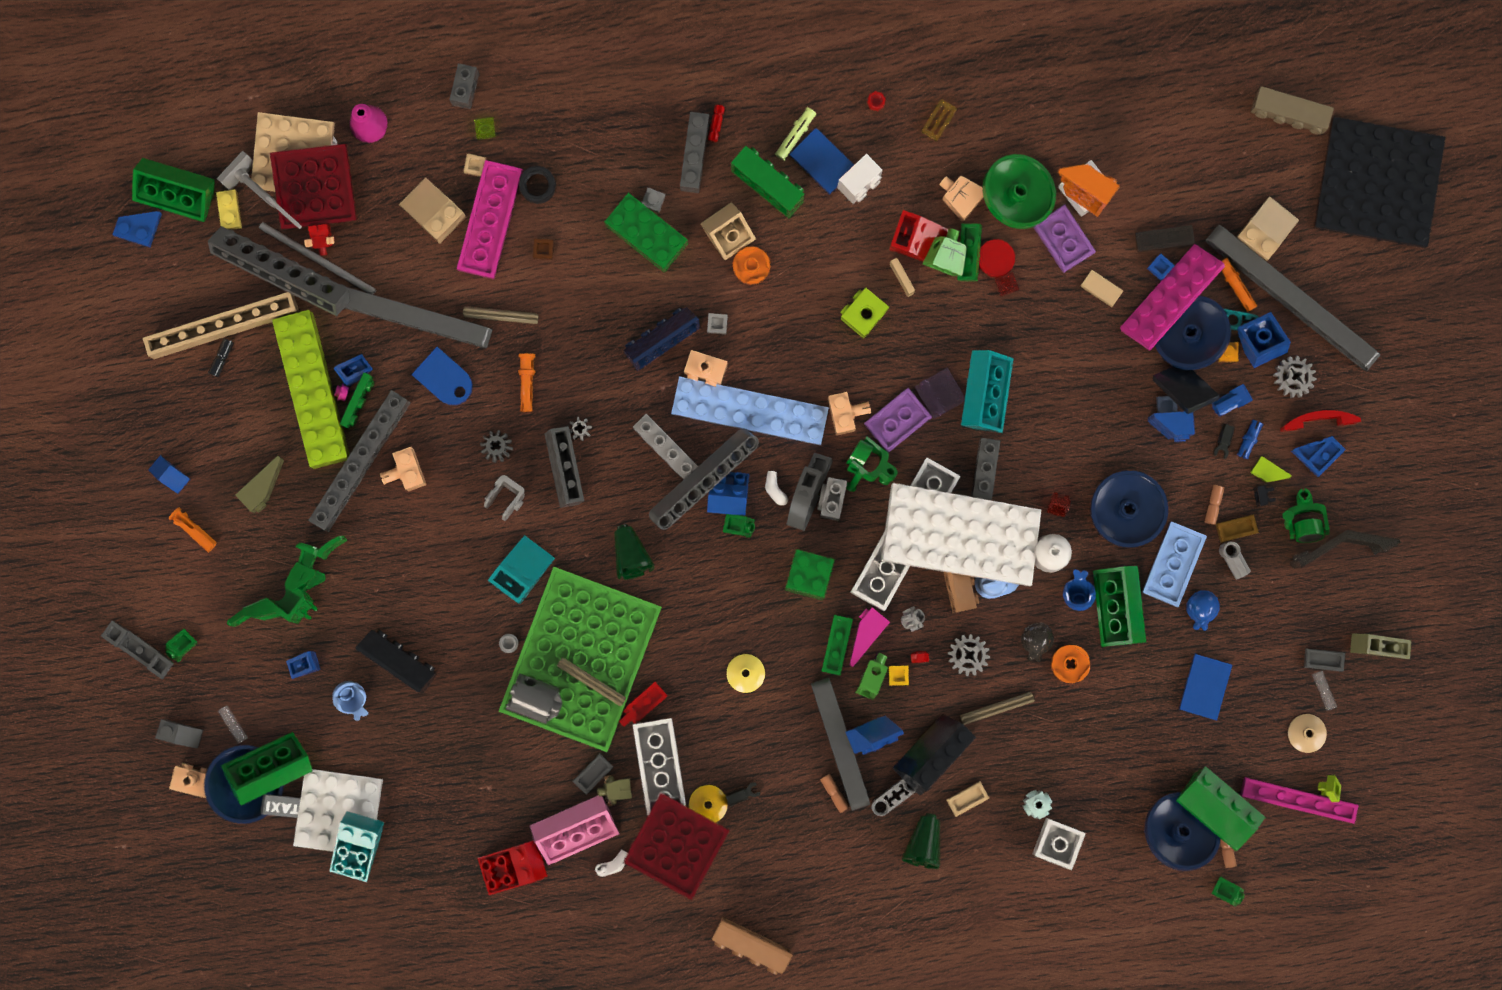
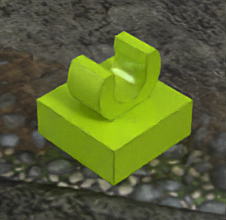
M1328 775L1327 782H1319L1318 791H1321L1322 796H1328L1331 802H1339L1341 784L1335 775Z

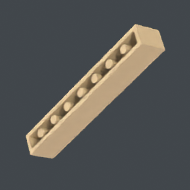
M287 292L144 337L143 341L148 356L152 359H157L271 323L272 319L299 313L295 296Z

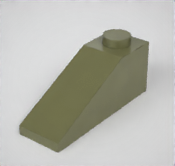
M277 456L235 494L250 512L259 513L267 506L265 503L271 496L284 462L282 457Z
M1352 633L1350 653L1410 659L1411 640Z

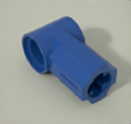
M1242 384L1219 398L1218 401L1213 402L1212 406L1215 413L1220 417L1235 408L1246 405L1253 401L1245 385Z

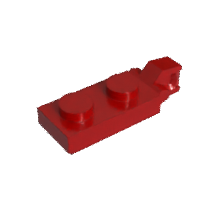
M654 682L624 710L626 715L619 722L623 727L631 721L636 724L668 695Z

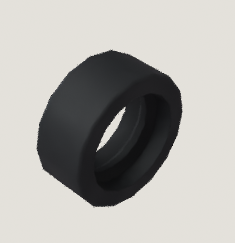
M533 166L522 173L519 187L526 200L531 203L541 204L552 198L555 193L556 183L548 169L541 166ZM535 174L545 176L549 183L548 190L540 196L529 193L526 186L529 177Z

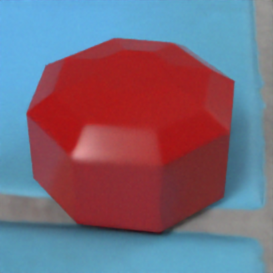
M874 91L869 94L867 105L871 110L879 111L884 108L886 98L883 93Z
M915 651L910 654L912 663L929 661V653L926 651Z

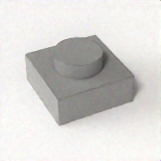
M648 188L642 204L650 210L659 213L666 194Z
M709 313L707 333L726 335L728 315Z

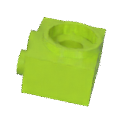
M867 288L863 291L859 290L853 297L855 301L851 305L847 304L840 312L843 314L841 320L863 339L889 309L888 305ZM868 310L872 316L865 319L862 317L861 312Z

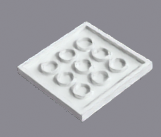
M312 769V772L304 775L293 846L334 852L339 824L346 811L377 820L383 779Z

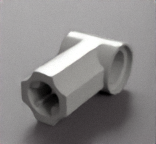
M1224 542L1219 547V553L1225 559L1234 578L1237 580L1248 575L1251 570L1240 552V546L1235 542ZM1228 545L1233 547V553L1230 556L1226 553Z

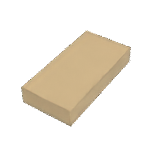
M898 258L891 260L890 266L907 297L913 295L915 288Z
M1093 270L1090 271L1081 284L1082 288L1110 307H1113L1123 290Z
M981 781L949 797L946 801L955 817L990 798Z

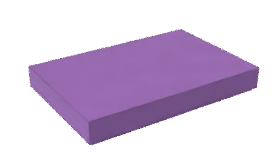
M1066 205L1052 212L1042 223L1034 227L1063 273L1096 253Z
M907 388L868 419L864 425L884 450L889 453L930 420L932 416L912 391Z

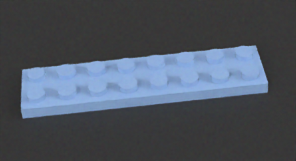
M679 376L671 414L821 445L829 407L718 384L714 387L705 384L704 381H695Z

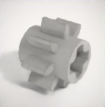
M577 417V422L570 421L572 429L569 430L570 433H575L573 435L574 440L577 436L582 441L584 436H591L588 433V429H592V426H586L587 419L580 421V418ZM578 425H582L585 428L581 434L575 431V429H578Z
M915 606L902 612L904 615L901 617V623L904 628L911 629V632L923 627L922 623L925 621V616L920 609H915Z

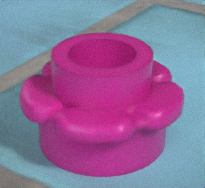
M343 383L341 386L337 385L334 396L338 397L337 401H345L349 387Z

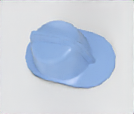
M978 577L975 579V588L978 594L988 599L1009 594L1019 586V584Z

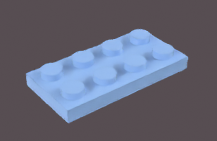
M1171 521L1142 593L1179 607L1207 536Z

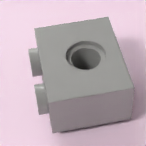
M828 477L827 484L822 485L817 509L821 510V518L839 521L847 481Z

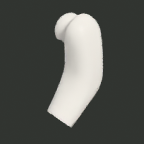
M768 471L765 484L767 493L778 505H786L788 497L778 487L777 472Z
M621 850L612 861L597 864L595 867L597 875L603 877L620 872L625 865L623 861L628 853Z

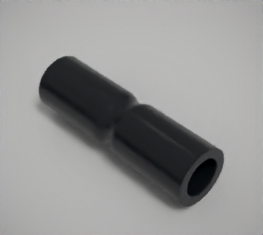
M223 338L217 351V356L214 358L208 371L209 374L219 378L234 342Z

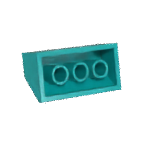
M972 350L962 414V426L1003 433L1014 358L990 350Z

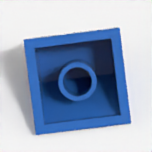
M1271 312L1237 327L1244 353L1254 368L1288 353L1291 342Z
M1186 412L1154 413L1148 417V422L1167 439H1174V442H1185L1195 434L1193 412L1190 414Z

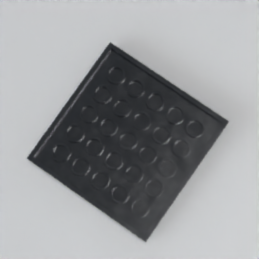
M1333 117L1314 228L1427 248L1446 137Z

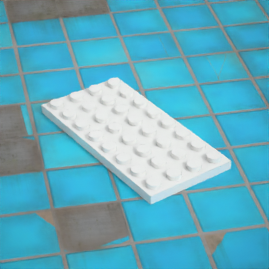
M893 483L891 484L881 561L1032 586L1041 510Z

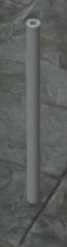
M264 222L260 224L259 229L368 294H375L376 289Z

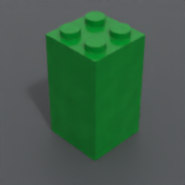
M796 549L785 591L823 600L834 559Z

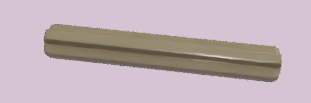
M467 306L463 309V316L468 318L537 324L539 319L537 313Z
M561 658L557 666L617 705L622 706L626 698L565 658Z
M1028 692L962 714L960 719L962 724L966 725L1035 701L1032 692Z

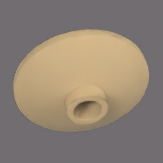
M1299 715L1289 725V741L1295 749L1301 752H1315L1326 741L1327 730L1325 724L1315 715ZM1307 730H1311V731H1312V736H1311V737H1307V735H1306V731H1307Z

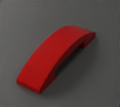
M1315 411L1289 421L1280 428V432L1300 430L1304 428L1303 422L1336 418L1337 426L1357 424L1361 422V418L1343 411Z

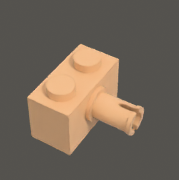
M691 350L684 374L689 379L695 381L701 379L706 381L705 384L716 387L717 384L721 385L728 361Z
M847 392L828 396L836 436L855 432V416L871 414V409L868 408L870 406L869 402L852 405L849 402Z
M412 447L392 453L397 465L396 468L380 473V477L384 478L382 479L384 485L397 479L402 480L407 491L426 485L417 456Z
M187 763L175 766L169 789L206 798L204 794V777L207 768L196 770L193 769L194 765Z

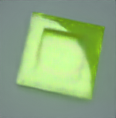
M493 117L474 120L477 140L496 137Z

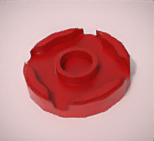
M993 239L981 246L979 268L982 272L990 277L999 278L1012 270L1015 263V253L1007 242Z

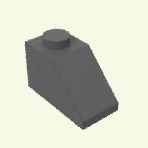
M161 719L155 738L198 749L203 730L172 720Z

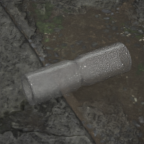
M1319 671L1312 674L1326 711L1337 708L1324 672Z
M228 705L218 710L219 715L226 726L229 727V731L236 742L240 744L248 737Z

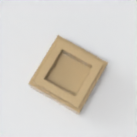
M467 154L464 174L481 177L486 157Z

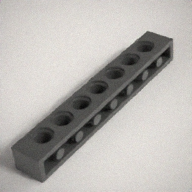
M221 226L207 241L211 254L335 316H338L350 302L349 290L343 284L335 283L328 277L321 276L312 269L305 268L296 261L289 260L280 253H275L264 245L251 241L248 237L236 234L231 229Z
M392 390L390 391L308 521L324 531H330L411 404L407 399Z

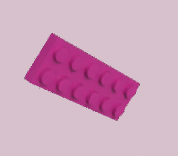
M485 160L457 266L458 271L495 279L519 187L520 176L523 172L522 169Z
M1194 244L1120 327L1121 331L1150 351L1225 267L1224 263Z

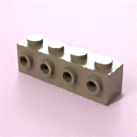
M1261 86L1256 92L1251 113H1254L1259 118L1268 117L1274 119L1273 121L1276 123L1292 124L1293 128H1305L1313 134L1320 135L1328 130L1334 108Z

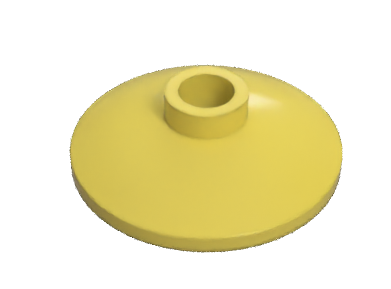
M739 655L732 659L727 667L728 682L739 692L748 693L755 691L764 681V666L753 655ZM743 670L750 672L748 677L742 675Z

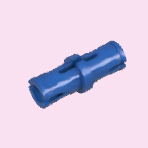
M1251 421L1247 434L1242 438L1243 443L1237 453L1239 457L1245 451L1243 458L1249 459L1254 444L1256 445L1258 442L1257 437L1263 427V423L1259 422L1257 424L1258 421Z

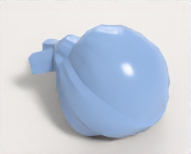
M344 681L336 686L332 695L333 704L336 709L342 713L354 714V720L359 721L361 716L365 717L368 715L367 710L363 708L366 702V693L362 686L353 681Z

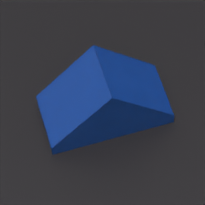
M361 354L335 366L334 370L342 381L350 387L361 379L363 373L368 374L373 368Z
M161 455L148 469L158 481L177 494L180 493L190 480L189 477Z
M315 651L305 652L286 661L292 679L321 670Z

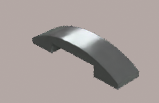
M113 620L101 635L112 645L119 647L147 667L146 669L160 679H164L174 664L149 643Z

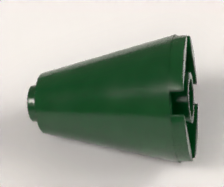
M627 524L618 526L614 532L618 579H621V576L624 580L634 579L643 576L646 570H649V573L655 568L654 563L633 527Z
M926 813L925 816L920 817L903 852V862L917 867L918 865L925 866L924 868L939 869L940 820L936 819V815Z

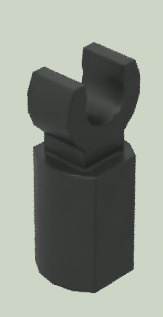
M1227 424L1222 425L1217 441L1218 447L1213 450V456H1217L1218 451L1222 450L1224 453L1222 459L1228 457L1229 451L1227 447L1231 444L1235 427Z
M756 782L750 783L746 789L742 787L725 794L729 806L731 807L746 801L749 796L758 797L760 792H751V788L757 785Z

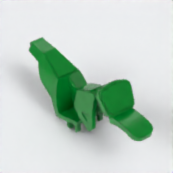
M344 535L335 537L320 549L300 542L296 544V548L301 549L298 562L291 569L286 579L284 597L279 601L265 598L243 607L241 611L227 620V624L236 627L251 617L264 621L283 617L287 621L299 624L303 617L311 620L312 616L308 615V610L313 609L317 612L318 608L313 604V599L306 591L326 580V575L313 569V564L316 557L326 560L335 548L347 541Z

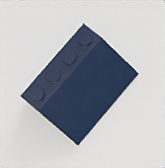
M687 307L677 309L672 313L673 317L668 320L664 318L656 324L658 327L654 330L648 329L641 334L642 338L627 343L624 353L635 369L639 371L699 330L700 325L697 316Z

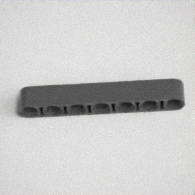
M747 429L738 430L651 509L649 513L650 520L660 529L665 530L671 527L758 447V438Z
M828 677L812 682L811 687L851 810L868 806L870 801L853 749L845 733L847 730L831 681Z

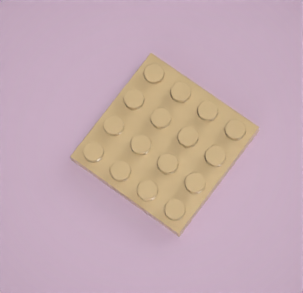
M258 112L251 179L263 190L275 192L270 153L333 145L335 122Z

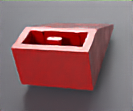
M903 210L889 250L924 262L936 237H946L949 229L922 216Z
M534 840L477 858L489 895L548 877L540 850Z

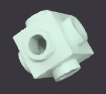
M1040 790L1029 792L1026 794L1027 798L1023 799L1025 812L1033 818L1038 817L1041 819L1049 814L1048 811L1052 809L1050 806L1052 801L1047 793L1044 794ZM1041 801L1042 807L1036 808V802Z

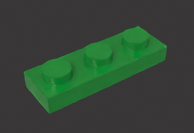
M981 224L961 225L960 243L966 245L963 274L962 276H957L958 281H978Z
M363 373L340 422L341 426L349 430L351 426H355L358 420L356 415L359 409H362L365 405L367 391L370 392L373 388L374 381L371 375Z
M834 615L822 672L841 675L853 619Z

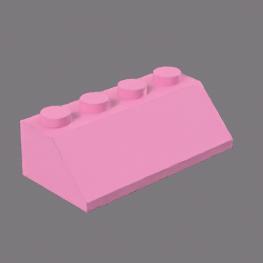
M603 796L593 797L530 825L534 841L548 865L619 834Z

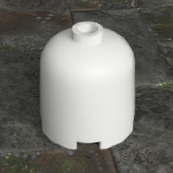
M1057 534L1041 536L1036 545L1035 566L1049 573L1061 570L1071 559L1072 549L1070 543L1066 538Z

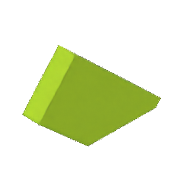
M1262 456L1250 472L1265 483L1289 479L1292 476Z

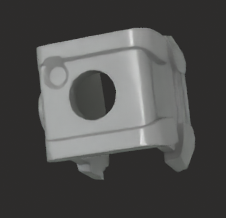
M502 475L495 482V488L485 497L484 507L488 509L503 487H506L517 495L502 516V520L506 521L514 510L518 511L524 503L522 500L525 494L523 487L507 476Z

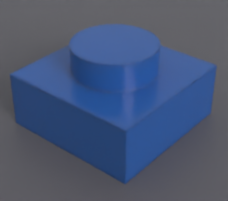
M1160 253L1147 269L1162 281L1175 265Z

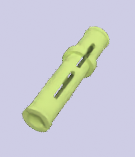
M807 107L799 120L794 122L795 126L775 153L781 160L785 161V158L802 134L807 132L808 125L816 116L812 109ZM804 120H806L801 129L797 132L800 125L803 123ZM793 136H795L794 139L792 140V142L789 144V146H788L787 149H786L785 147L787 146V144L789 143V141L791 140V138H792Z

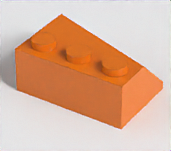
M1088 164L1062 168L1058 171L1059 175L1062 176L1061 182L1064 183L1063 188L1066 196L1097 217L1120 187L1114 178L1104 176Z

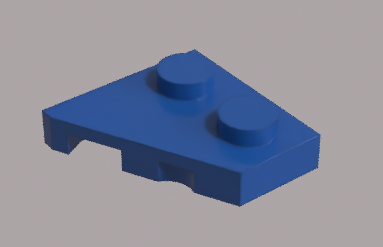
M156 211L118 217L113 236L150 248L162 213Z
M1331 436L1295 448L1291 452L1319 477L1346 449Z

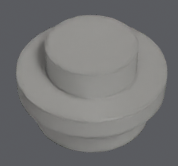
M505 634L499 641L500 649L505 653L514 652L519 645L517 637L513 634Z

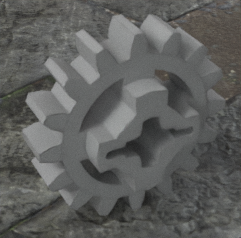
M1296 356L1294 360L1292 357H1288L1287 362L1285 360L1280 362L1282 366H1276L1275 369L1279 372L1273 374L1278 379L1274 381V384L1280 385L1277 390L1283 389L1284 396L1290 393V398L1295 397L1296 394L1299 398L1302 397L1303 393H1309L1308 388H1314L1311 382L1316 381V378L1312 377V374L1316 371L1310 370L1312 363L1305 364L1307 359L1300 361L1299 356ZM1293 365L1300 366L1301 368H1295ZM1294 374H1296V375L1298 376V377L1296 378V380H1293V379H1292V377L1294 376ZM1288 386H1295L1296 389H1291Z
M969 634L968 639L962 635L961 641L956 638V645H950L953 651L948 652V655L952 656L948 662H954L952 669L959 668L958 674L965 671V676H969V672H972L973 676H975L977 669L982 672L981 666L988 665L985 659H989L990 656L986 655L985 652L989 651V648L983 647L986 642L980 643L979 636L974 640L972 634ZM971 642L976 645L973 647H967L964 643ZM957 649L960 651L959 659H956ZM965 650L967 652H973V654L971 655L973 658L972 660L965 659ZM979 651H981V660H980V662H979V660L977 659V655H978V652H979ZM970 663L973 668H965L962 665Z

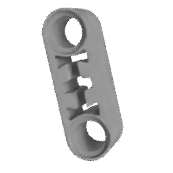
M900 779L872 801L871 809L876 815L884 816L916 791L907 788L906 782ZM902 784L908 793L905 794L902 791L899 794L900 798L898 800L895 798L890 800L893 804L889 806V803L883 797L887 796L888 799L892 797V791H900L899 785ZM879 801L884 802L886 805L883 812L875 810V804Z

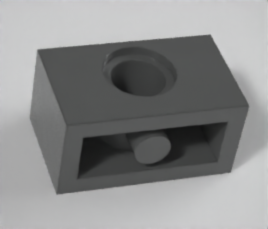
M458 63L449 99L453 106L471 109L479 77L477 67Z

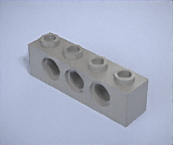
M647 414L633 426V429L683 480L698 467Z

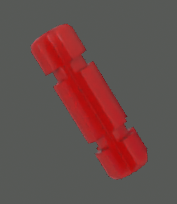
M715 105L714 108L715 114L712 116L711 131L708 134V140L712 142L718 141V132H720L723 120L722 115H724L725 107L722 105Z

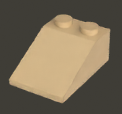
M427 178L399 204L439 244L466 218L464 212Z
M1269 196L1236 238L1262 259L1268 261L1299 219Z

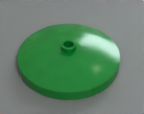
M1012 154L1000 158L988 169L983 180V197L989 211L1001 223L1016 229H1029L1042 223L1051 214L1056 202V188L1050 173L1040 162L1026 155Z

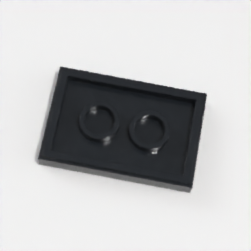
M1172 366L1153 375L1152 380L1187 414L1219 400V394L1194 370H1184Z

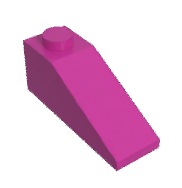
M873 607L870 610L866 608L859 616L862 620L858 625L849 663L852 667L890 623Z

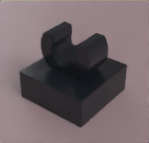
M1265 486L1253 488L1256 507L1268 505V502L1276 500V498H1269L1267 496V493L1274 491V488H1265Z

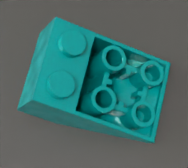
M524 535L496 568L488 581L518 604H521L555 558Z
M346 811L339 824L330 872L367 882L384 822Z

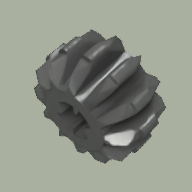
M497 430L496 436H494L492 431H489L491 437L488 438L484 435L483 438L487 442L480 443L482 447H486L481 450V453H488L485 458L489 460L492 457L493 463L497 462V457L503 462V455L508 458L510 457V454L506 451L513 450V447L507 446L512 443V440H505L508 434L504 433L501 436L500 430ZM500 442L501 444H499V446L501 448L499 450L495 449L493 451L492 449H494V447L492 445L494 443L498 444Z

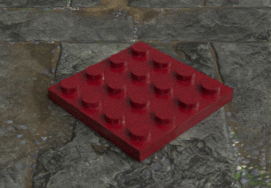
M347 144L270 153L277 204L302 227L357 220ZM278 211L281 229L296 228L293 223Z
M660 793L623 863L692 900L730 830L667 795Z

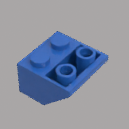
M730 472L708 493L707 512L745 516L749 474Z
M887 716L876 718L845 732L854 754L861 751L862 754L878 750L886 744L898 741L897 737L904 734L903 730Z

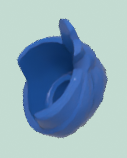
M1075 569L1073 570L1075 579L1065 584L1063 598L1069 608L1084 611L1090 608L1096 600V591L1094 586L1086 580L1088 572L1083 570L1080 573L1079 570Z
M1201 590L1195 592L1187 602V613L1191 619L1195 620L1193 629L1199 630L1201 627L1206 631L1208 629L1207 624L1215 619L1219 613L1220 603L1218 598L1210 591Z

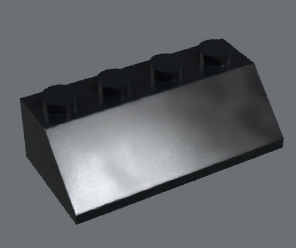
M380 629L377 631L371 630L355 647L356 650L418 693H424L437 675L432 665L427 662L423 664L418 661L419 656L411 651L409 653L405 652L402 649L404 647L396 640L393 642L388 640V635Z
M942 714L892 769L919 795L927 792L975 740L976 736L962 723Z

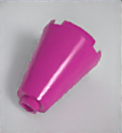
M358 104L353 108L350 118V130L358 140L373 143L385 135L388 121L381 109L367 104Z

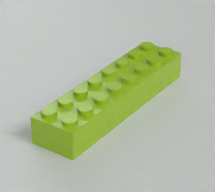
M310 310L272 319L309 466L317 469L346 461L350 453L343 426L340 425L341 418L314 314Z

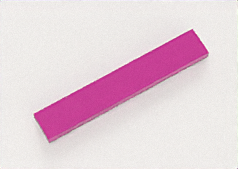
M1245 777L1240 792L1241 797L1355 824L1359 806L1341 800L1339 802H1331L1328 797Z

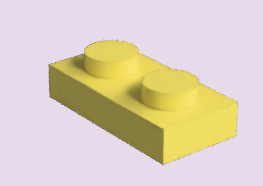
M237 191L216 192L221 226L231 230L242 228Z

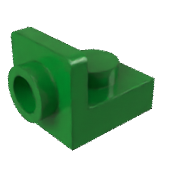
M726 514L723 532L751 538L755 530V520L745 516Z
M183 629L166 643L165 652L171 660L175 659L177 662H180L182 656L197 645V641Z
M1222 877L1219 878L1211 893L1235 907L1237 904H1241L1245 896L1243 888Z

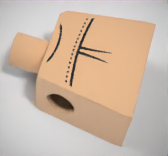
M946 176L939 184L947 191L943 201L962 222L983 199V187L963 176H960L955 183Z

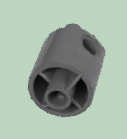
M519 673L516 684L514 683L510 694L512 697L507 703L506 710L547 724L548 721L558 716L563 701L559 695L560 688Z

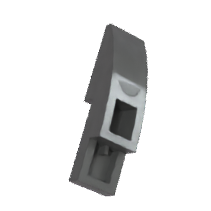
M814 453L808 467H804L793 496L787 526L805 531L820 498L818 493L832 465V458Z

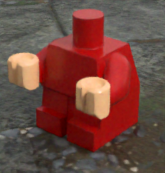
M330 224L308 226L310 239L304 240L305 247L318 248L319 256L327 255L326 247H330L335 243L334 236H331Z

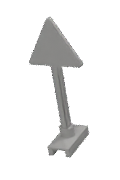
M242 151L218 176L217 179L229 190H232L239 182L245 183L267 204L276 208L291 223L301 229L302 226L283 210L274 198L249 177L248 172L253 168V160L245 152Z

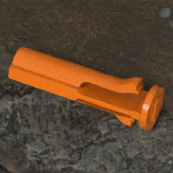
M180 507L174 510L169 516V520H174L173 523L180 526L208 553L212 551L217 544L216 541L196 525L186 512L182 513Z

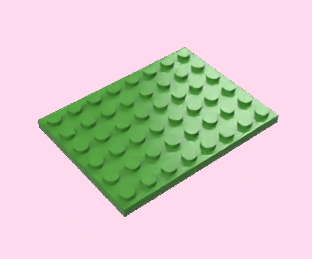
M553 567L499 712L608 752L662 607ZM565 658L626 698L623 705H617L559 668L557 665L560 659ZM519 673L560 688L559 695L563 701L559 715L548 721L547 724L506 710L507 703L512 697L510 694L514 683L516 684Z

